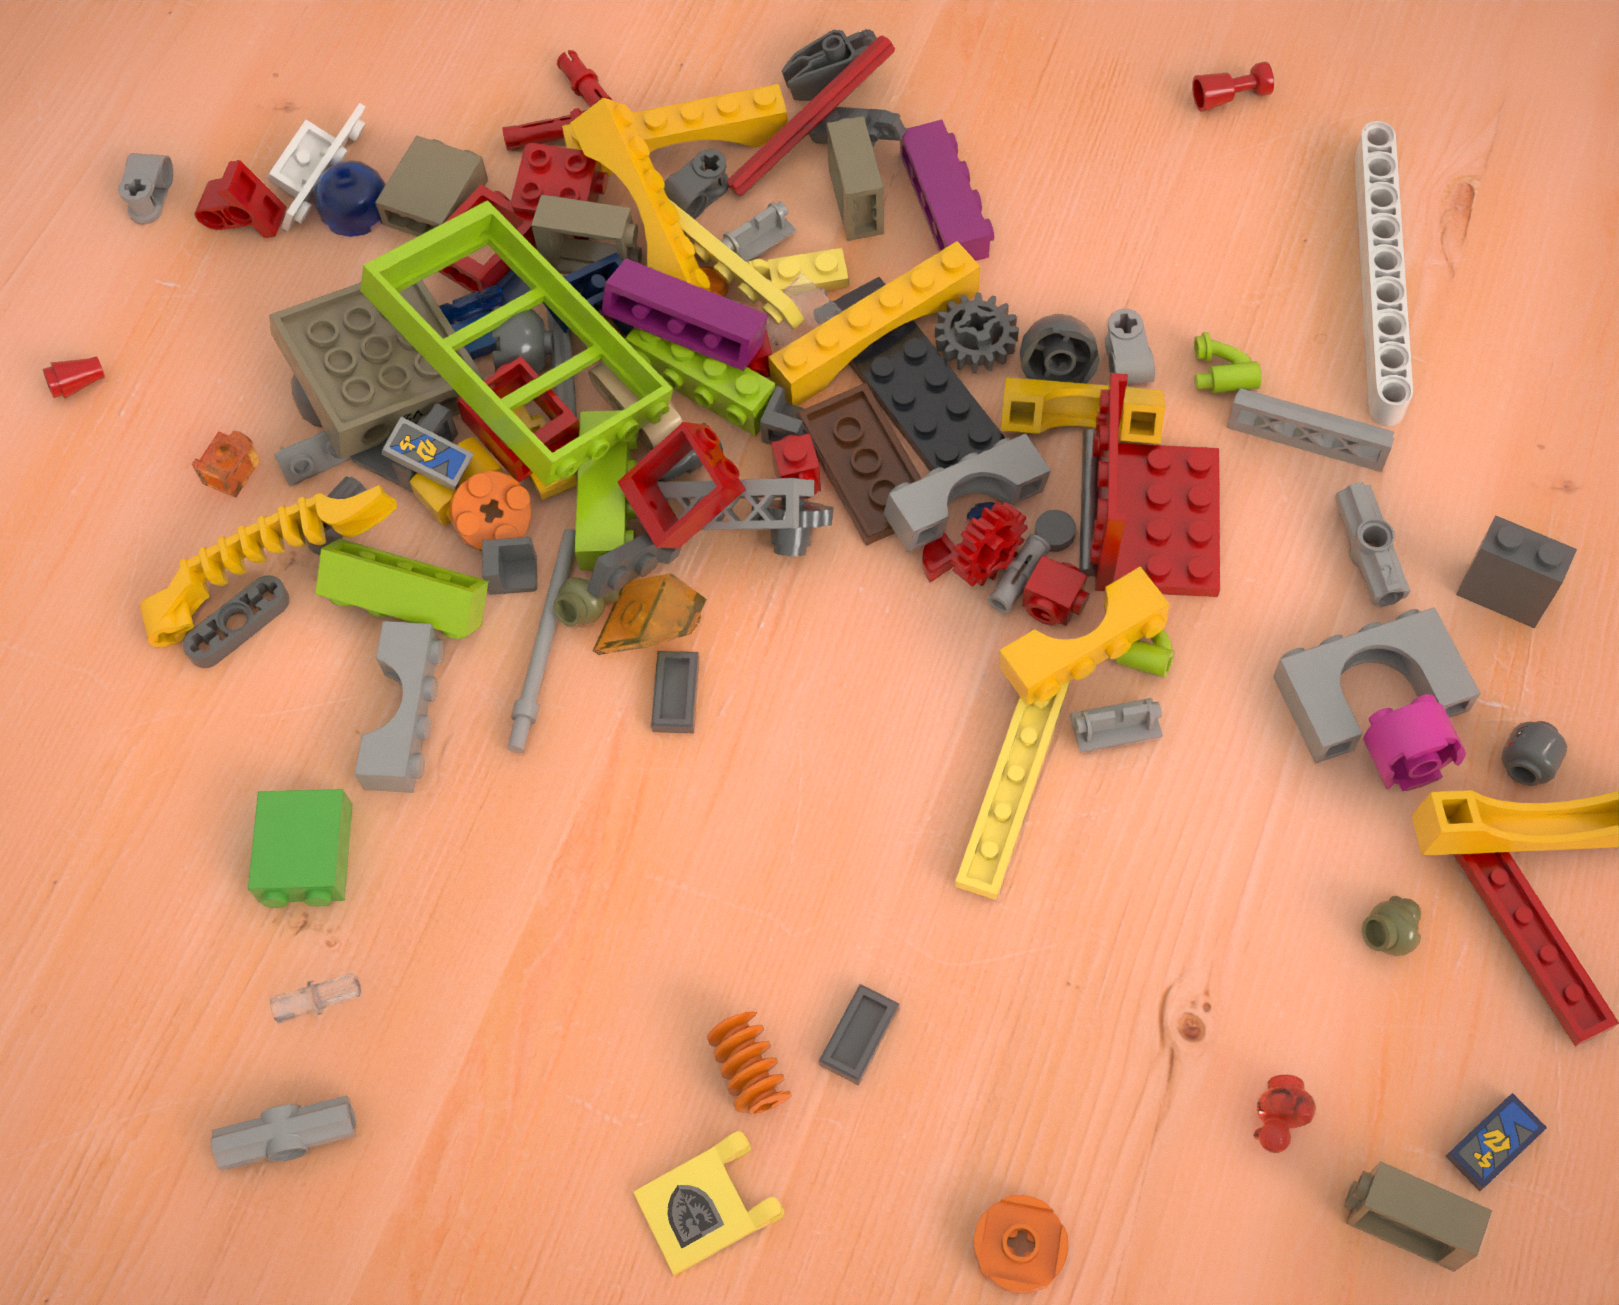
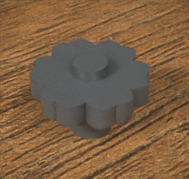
M799 497V529H771L770 543L774 544V553L785 556L806 555V546L811 545L812 527L832 526L833 507L824 506L821 503L807 502L804 497ZM786 498L773 500L767 507V510L776 520H786ZM760 516L756 521L764 520V518Z

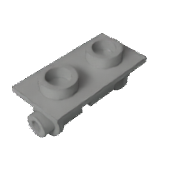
M771 202L768 204L767 209L756 215L749 222L747 221L731 233H724L723 239L720 241L745 262L754 260L794 233L796 229L784 218L788 215L786 206L782 202L777 204Z
M325 431L287 448L282 446L280 447L281 451L274 454L289 486L351 459L350 456L339 459Z
M1152 698L1070 713L1080 753L1163 737L1158 720L1162 717L1159 702H1153Z

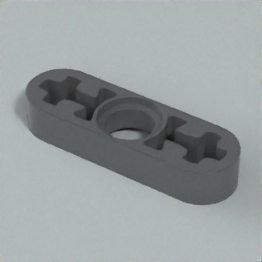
M271 575L257 578L193 628L183 641L184 652L191 662L200 668L215 666L281 614L289 604V594L282 581ZM268 591L276 597L269 601L263 598L262 595ZM250 603L259 611L257 614L254 615L248 606ZM238 613L247 615V621L241 628L236 630L226 628V623L232 615ZM219 628L225 639L221 640L214 631ZM204 642L211 648L209 651L204 652L201 649L199 650L197 646Z

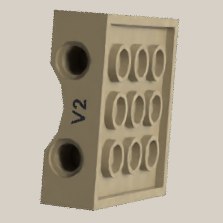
M423 280L398 292L443 339L455 333ZM361 282L269 315L271 335L305 391L340 460L383 443L390 437L400 417L413 423L419 422L423 415L429 414L436 403L450 409L452 417L460 414L457 398L460 395L360 291ZM465 347L455 351L484 381V377Z

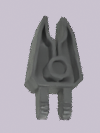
M833 29L795 52L781 70L793 99L811 101L877 39L873 30L865 29L846 37L843 30Z

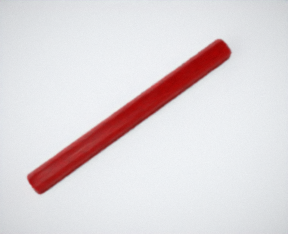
M882 35L867 47L727 180V185L731 191L740 197L752 188L895 52L892 42Z

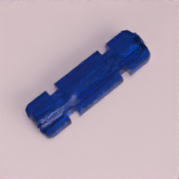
M492 285L484 288V292L476 291L453 300V304L445 303L439 307L450 325H454V321L462 322L486 313L485 309L494 310L495 306H503L506 300L499 285Z

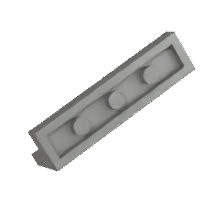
M1239 388L1236 394L1227 428L1378 472H1382L1394 441V431Z
M797 478L740 480L746 491L701 530L799 529V497H814V480ZM713 480L656 482L667 502L668 499L678 500L686 509L678 520L716 488ZM746 498L752 504L754 510L744 521H741L732 508L740 499ZM775 498H786V520H776L767 510V507ZM760 516L764 518V520L756 521ZM725 517H727L730 521H722V520H723Z

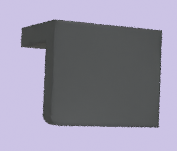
M776 386L761 418L760 427L763 443L771 445V442L779 441L785 436L805 435L803 420L796 418V413L805 408L786 403L785 387Z
M530 537L482 540V577L484 580L489 581L487 588L489 595L534 592L537 590V554Z

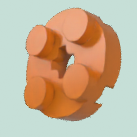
M486 471L474 474L460 483L454 490L449 503V518L462 542L475 550L482 551V540L522 538L531 519L530 496L528 491L517 480L505 473ZM492 500L496 503V509L500 510V516L493 518L491 523L485 521L486 514L480 512L481 505H489Z
M1011 1195L993 1204L989 1210L987 1209L981 1215L974 1233V1255L981 1274L996 1287L1011 1293L1028 1294L1047 1288L1061 1272L1068 1254V1235L1063 1223L1061 1224L1059 1217L1053 1213V1209L1047 1203L1028 1195ZM1018 1232L1027 1233V1241L1034 1244V1250L1025 1251L1023 1257L1014 1255V1249L1007 1246V1240L1015 1239Z

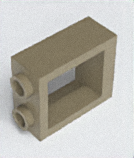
M864 116L844 118L827 123L829 173L847 241L884 234V187Z
M541 194L531 226L538 252L559 273L568 275L616 252L622 261L627 258L641 264L642 248L637 247L638 225L633 224L630 208ZM565 234L616 241L617 245L565 237Z
M1381 1161L1369 1173L1363 1171L1358 1182L1353 1181L1344 1203V1207L1351 1210L1346 1224L1453 1272L1478 1255L1492 1210Z

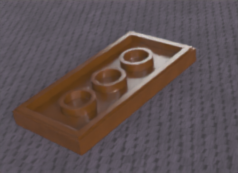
M863 383L797 412L796 418L803 420L804 434L810 433L816 456L866 546L894 534V530L883 515L888 495L896 486L905 482L912 484L922 478L867 383Z

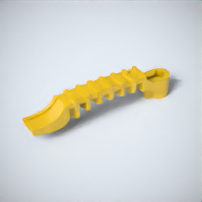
M377 485L347 499L330 498L321 492L309 499L301 497L298 498V503L289 507H278V512L268 517L263 515L257 517L258 522L248 527H238V532L227 538L223 536L218 538L217 544L208 549L205 547L199 549V554L191 559L184 558L179 560L180 568L168 588L145 598L139 605L148 643L154 647H168L182 641L186 633L194 628L192 616L204 600L210 598L206 581L209 580L212 584L218 586L229 584L225 569L237 575L247 573L244 562L246 557L249 561L261 564L266 561L263 549L265 547L268 551L276 554L286 552L283 538L286 539L289 545L298 548L306 546L305 537L312 544L320 546L326 544L323 521L332 525L333 529L344 537L357 536L373 528L397 509L396 499L384 492L381 485Z

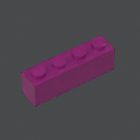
M942 119L907 128L900 141V156L939 252L958 241L975 261L989 258L990 241H994L993 226L989 218L984 219L982 216V202L977 189L972 190L970 187L969 169L966 162L960 161L957 156L958 144L954 133L947 132Z
M627 258L605 282L602 314L742 371L746 369L763 345L768 314Z

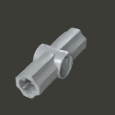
M1363 482L1351 484L1337 492L1335 500L1351 542L1350 558L1361 569L1373 604L1383 607L1393 605L1401 599L1407 598L1410 589L1393 546L1394 530L1390 524L1383 520L1371 485H1365ZM1365 541L1373 542L1379 547L1369 546Z
M346 1095L304 1107L297 1104L272 1107L263 1111L261 1118L212 1130L211 1147L217 1168L224 1171L266 1159L271 1162L293 1160L306 1155L309 1148L355 1137L357 1128L355 1113L351 1100Z

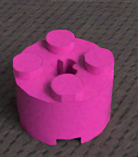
M1425 694L1419 696L1410 705L1394 711L1392 708L1378 710L1368 719L1371 727L1366 731L1363 740L1386 789H1390L1394 784H1399L1402 791L1426 786L1443 778L1440 769L1452 761L1455 765L1459 766L1466 756L1465 748L1444 706L1437 703L1434 695Z

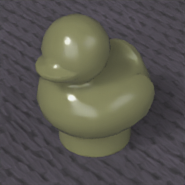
M577 577L566 579L559 588L557 598L554 600V613L567 626L593 623L601 617L605 605L618 601L619 591L613 590L597 599L587 591L590 582L587 579Z
M1392 896L1389 901L1379 903L1372 909L1370 916L1362 924V936L1365 943L1375 951H1382L1393 956H1403L1417 948L1421 940V935L1418 933L1421 908L1414 900L1409 898L1402 899L1399 896Z

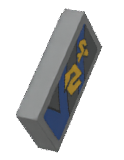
M400 417L382 449L383 456L452 491L458 486L473 458V453L403 417Z

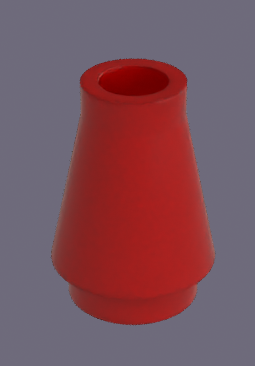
M97 356L87 359L50 362V367L42 369L53 398L63 396L66 399L95 381L105 378Z

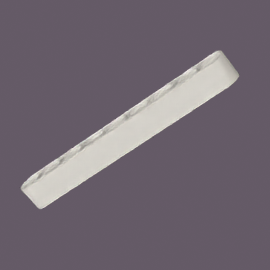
M1373 121L1366 124L1362 129L1354 157L1368 405L1370 416L1375 422L1384 426H1394L1404 418L1413 395L1399 174L1395 131L1391 125L1385 122Z

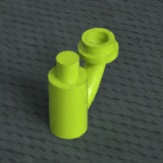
M1203 332L1201 336L1194 337V352L1197 360L1211 361L1212 355H1215L1232 363L1211 366L1208 373L1195 374L1194 383L1196 390L1210 388L1212 394L1239 391V388L1251 390L1261 387V369L1258 361L1253 362L1247 354L1233 346L1211 340L1209 332Z
M1163 629L1160 633L1151 637L1153 644L1140 640L1132 643L1130 649L1116 659L1117 664L1166 678L1174 658V650H1172V644L1166 631Z

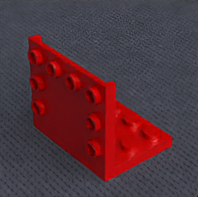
M1111 373L1108 390L1101 389L1099 411H1097L1096 433L1093 434L1092 457H1098L1097 519L1094 521L1093 539H1091L1090 564H1096L1095 591H1105L1106 586L1141 567L1162 594L1218 597L1220 592L1219 448L1118 443V431L1128 374Z

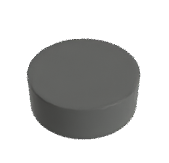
M1049 510L1038 517L1034 534L1042 537L1049 543L1051 552H1059L1067 549L1072 544L1076 526L1073 518L1066 512Z

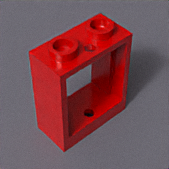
M482 184L445 221L447 222L488 200L537 249L531 226L535 214L516 212L513 210L510 200L502 192H493ZM495 253L484 265L466 256L438 272L482 299L511 268Z
M520 356L511 363L501 365L484 382L502 399L540 376ZM551 389L533 399L551 420L534 432V434L552 453L579 437V419ZM461 396L457 398L463 422L518 483L533 474L525 463L511 449H508Z
M682 422L617 481L656 548L679 549L746 491L738 478L740 476L738 468L731 460L726 458L718 445L719 438L717 434L707 425ZM694 449L715 483L716 488L678 520L656 482Z

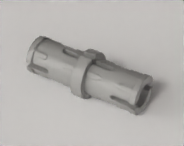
M1030 534L1014 560L1007 566L1008 568L1005 571L1003 570L1004 575L987 598L988 603L994 609L1002 613L1010 612L1012 605L1023 591L1042 555L1048 554L1051 549L1045 539L1038 535ZM1026 563L1027 566L1015 584H1011L1022 565Z

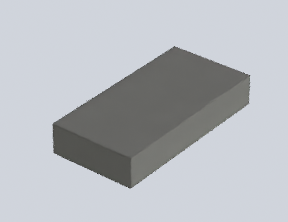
M657 651L651 721L652 732L694 733L699 652Z
M859 984L819 1060V1066L859 1086L896 1016L900 1004Z

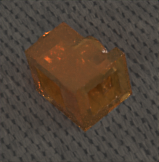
M218 431L200 460L195 458L191 465L202 484L236 498L259 464L260 459L252 446V440L239 431H232L230 436Z

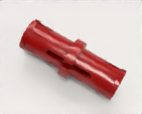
M568 50V55L572 58V61L565 52L558 57L557 66L571 82V89L576 95L582 96L589 107H592L602 98L612 100L598 83L597 74L592 69H587L574 50Z

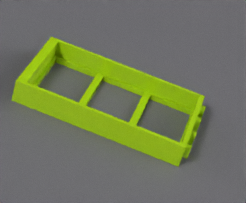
M488 200L363 265L360 291L546 487L560 478L568 479L582 464L590 459L592 461L600 459L607 453L610 447L620 441L627 442L638 433L639 429L650 422L652 424L660 422L662 420L660 416L669 412L670 407L668 405L674 389ZM488 245L530 287L531 291L443 339L398 292ZM544 302L580 338L588 349L500 399L455 351L496 329L512 316L530 310ZM601 360L629 388L639 401L552 453L513 411Z

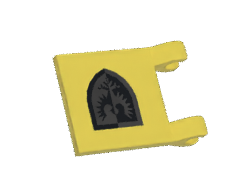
M741 1131L732 1133L709 1150L633 1191L674 1276L754 1231L780 1220L785 1215L783 1207L775 1197L765 1199L747 1212L724 1166L725 1163L738 1159L751 1150L747 1137Z

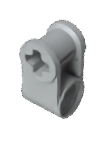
M139 153L128 155L118 192L122 200L129 204L128 213L131 220L135 223L149 224L160 217L168 189L173 181V164L169 156Z
M1122 308L1116 310L1108 320V333L1105 337L1110 375L1111 373L1128 374L1127 385L1154 382V359L1152 351L1148 346L1141 315L1131 309Z

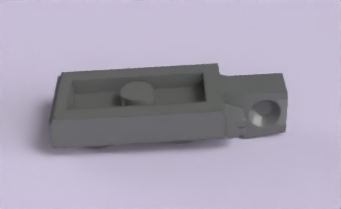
M836 107L809 135L815 143L828 144L827 123L844 118L864 116L873 147L879 139L901 141L907 129L904 127L900 119L901 116L898 113L881 109Z
M645 533L598 557L587 591L597 599L613 590L619 591L628 582L640 576H647L657 567L658 562L670 564L679 556L682 546L679 549L656 548L648 533Z

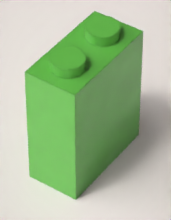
M343 789L258 791L248 890L259 903L266 907L282 908L286 907L288 902H304L310 906L324 907L330 905L331 901H345L353 804Z

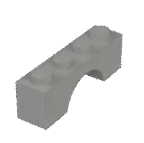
M1026 434L1014 439L1005 438L980 454L976 452L970 453L953 466L946 469L942 467L936 468L919 481L912 484L905 482L896 486L888 495L883 515L907 552H910L943 536L949 517L947 506L956 498L966 494L981 493L994 496L1004 503L1008 502L1014 505L1043 492L1051 469Z
M383 621L376 659L384 675L402 686L403 695L400 707L394 717L381 728L363 734L361 737L355 775L364 790L414 793L416 779H421L423 776L424 755L421 753L423 740H428L430 736L431 719L427 715L429 702H434L436 699L437 679L434 677L435 666L442 663L444 653L443 641L438 639L432 624Z

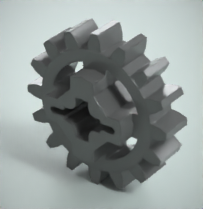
M976 293L975 299L969 301L968 297L963 294L961 295L959 305L949 301L947 302V312L939 311L938 323L935 324L934 338H937L936 349L937 351H944V360L946 362L956 359L958 370H961L967 364L971 365L972 373H977L978 367L984 365L990 372L993 370L994 361L1004 365L1007 354L1015 353L1019 335V328L1016 327L1017 316L1016 314L1008 315L1009 305L1007 303L999 307L996 306V296H991L988 301H983L981 293Z

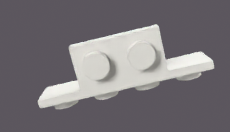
M361 103L358 104L336 138L308 120H305L270 171L267 180L295 197L283 220L281 228L288 232L295 221L300 224L303 222L312 206L308 203L313 193L320 196L330 179L326 173L331 166L338 169L348 152L344 148L348 140L351 139L355 142L359 138L366 125L361 120L366 106Z

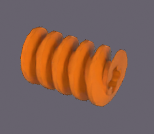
M754 1011L740 1013L724 1019L707 1035L709 1045L717 1047L713 1053L716 1062L724 1063L720 1072L724 1079L730 1080L726 1086L729 1094L738 1096L733 1103L735 1110L748 1114H758L784 1103L792 1096L790 1090L779 1092L775 1090V1087L783 1082L785 1078L783 1074L769 1075L768 1073L770 1069L778 1064L776 1057L763 1059L761 1056L771 1047L769 1041H755V1038L764 1031L763 1025L749 1026L748 1022L757 1014Z

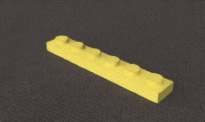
M668 198L669 202L678 211L680 216L679 224L684 235L692 242L695 249L694 255L704 264L709 260L715 264L713 269L728 284L732 280L739 284L737 289L752 304L757 300L764 305L762 310L776 324L784 321L795 330L805 320L792 299Z
M1071 681L1062 685L1055 696L1044 702L1037 700L1027 706L1022 698H1019L955 881L956 888L997 900Z

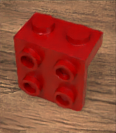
M529 143L524 147L511 198V205L516 212L535 214L541 194L598 203L599 194L604 195L606 192L608 175L607 172H603L601 163L585 156L583 150ZM573 235L575 239L589 240V237Z

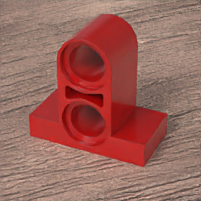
M241 160L228 162L222 178L207 182L194 215L199 223L210 229L225 230L252 226L264 238L276 236L287 206Z

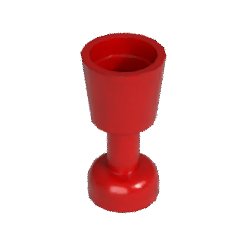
M1266 61L1253 65L1249 75L1232 78L1227 72L1195 75L1192 81L1193 98L1200 112L1233 101L1235 93L1252 89L1256 95L1266 96L1272 94L1274 90L1273 71L1270 64Z

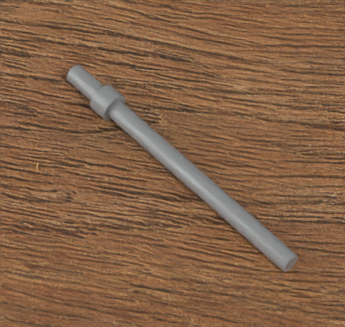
M565 529L563 532L521 697L514 703L511 715L514 724L507 749L515 753L524 752L530 725L535 724L539 705L536 702L558 620L554 613L553 603L557 598L559 588L569 577L575 554L576 531L573 529Z

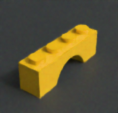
M1006 377L1001 431L1041 434L1047 429L1059 426L1096 428L1101 389L1108 390L1109 386ZM1126 387L1118 431V439L1120 441L1161 444L1165 413L1164 390Z
M1138 567L1105 587L1104 610L1106 615L1094 631L1080 638L1062 640L1046 636L1034 629L999 650V668L1027 706L1037 700L1040 702L1047 701L1059 692L1062 685L1072 679L1077 681L1084 679L1094 671L1097 664L1109 657L1110 659L1119 658L1130 649L1132 643L1144 636L1145 638H1151L1160 633L1166 626L1170 604L1143 569Z

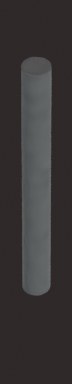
M1087 429L1083 432L1079 570L1081 573L1086 574L1087 577L1094 576L1096 571V564H1090L1091 539H1093L1094 521L1097 519L1098 457H1092L1093 434L1096 433L1094 429Z

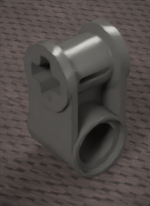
M713 149L703 150L679 171L673 173L664 181L665 187L663 189L667 197L693 219L699 217L709 205L724 195L729 188L727 185L728 176L725 173L727 165L724 155Z

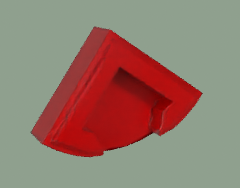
M943 533L941 538L925 544L923 549L922 565L929 582L955 567L951 563V559L958 553L953 550L955 545L945 533Z

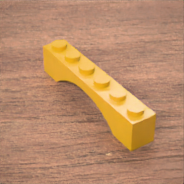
M779 84L632 112L635 118V128L639 136L647 144L650 152L661 147L697 140H722L750 147L763 146L787 124V111ZM571 124L562 126L566 147L582 150ZM601 163L603 172H607L608 176L614 173Z
M602 98L570 123L584 155L599 161L614 172L628 188L636 202L645 229L647 267L710 291V281L707 275L700 269L695 259L694 246L684 235L679 224V213L669 202L663 189L665 187L663 178L654 169L648 156L650 154L649 148L635 128V118L632 111L623 103Z
M956 241L769 356L770 380L775 383V386L785 387L787 403L799 406L823 391L853 358L886 333L921 316L939 313V311L947 312V302L952 301L959 305L961 295L963 294L970 299L976 293H979L980 265Z
M1473 790L1430 792L1411 815L1422 856L1619 847V791L1589 798L1549 803L1500 801L1483 796Z

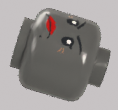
M1545 721L1523 722L1513 729L1503 748L1501 760L1508 775L1520 784L1535 786L1548 783L1556 776L1566 756L1567 744L1563 736L1552 724Z

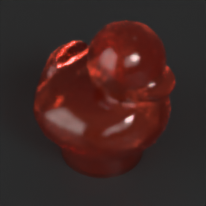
M1293 1075L1274 1076L1268 1080L1267 1091L1258 1099L1256 1110L1259 1119L1264 1125L1256 1129L1253 1136L1259 1140L1261 1146L1268 1152L1280 1153L1285 1151L1291 1142L1289 1129L1303 1127L1311 1123L1315 1116L1316 1103L1313 1097L1305 1090V1084L1302 1079Z

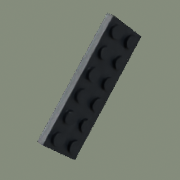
M877 277L815 311L816 322L819 325L823 324L886 284L880 277ZM914 320L886 333L848 363L863 383H867L879 405L930 472L939 467L946 469L953 466L970 453L976 452L980 454L985 452L1000 440L1005 439L1004 435Z

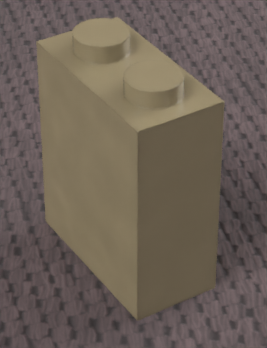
M416 135L375 202L383 225L418 237L443 224L480 184L486 185L488 177L483 159L473 151H463L445 145L439 140H429Z

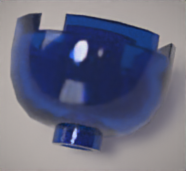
M348 160L328 167L320 175L314 190L316 209L321 221L328 225L330 231L337 235L353 237L371 232L370 227L379 220L382 224L375 202L386 184L377 170L363 162Z

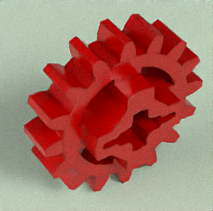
M995 502L992 510L985 507L981 518H973L965 527L966 530L960 534L963 540L954 546L953 550L958 554L951 559V563L955 565L952 571L972 587L976 583L983 586L988 577L992 581L996 579L997 571L999 569L1005 571L1008 568L1007 566L1018 554L1015 551L1016 547L1025 541L1021 535L1028 529V526L1024 524L1027 519L1026 516L1008 502H1005L1003 505Z

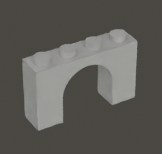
M1435 607L1421 612L1418 609L1409 610L1398 616L1395 621L1383 625L1380 622L1370 623L1361 628L1356 634L1344 638L1342 635H1335L1321 642L1319 646L1304 650V648L1293 649L1281 657L1273 676L1315 764L1354 751L1363 734L1343 695L1340 684V676L1353 666L1364 663H1379L1397 670L1407 678L1418 697L1425 694L1434 695L1437 703L1444 706L1449 718L1470 711L1480 695L1473 678Z

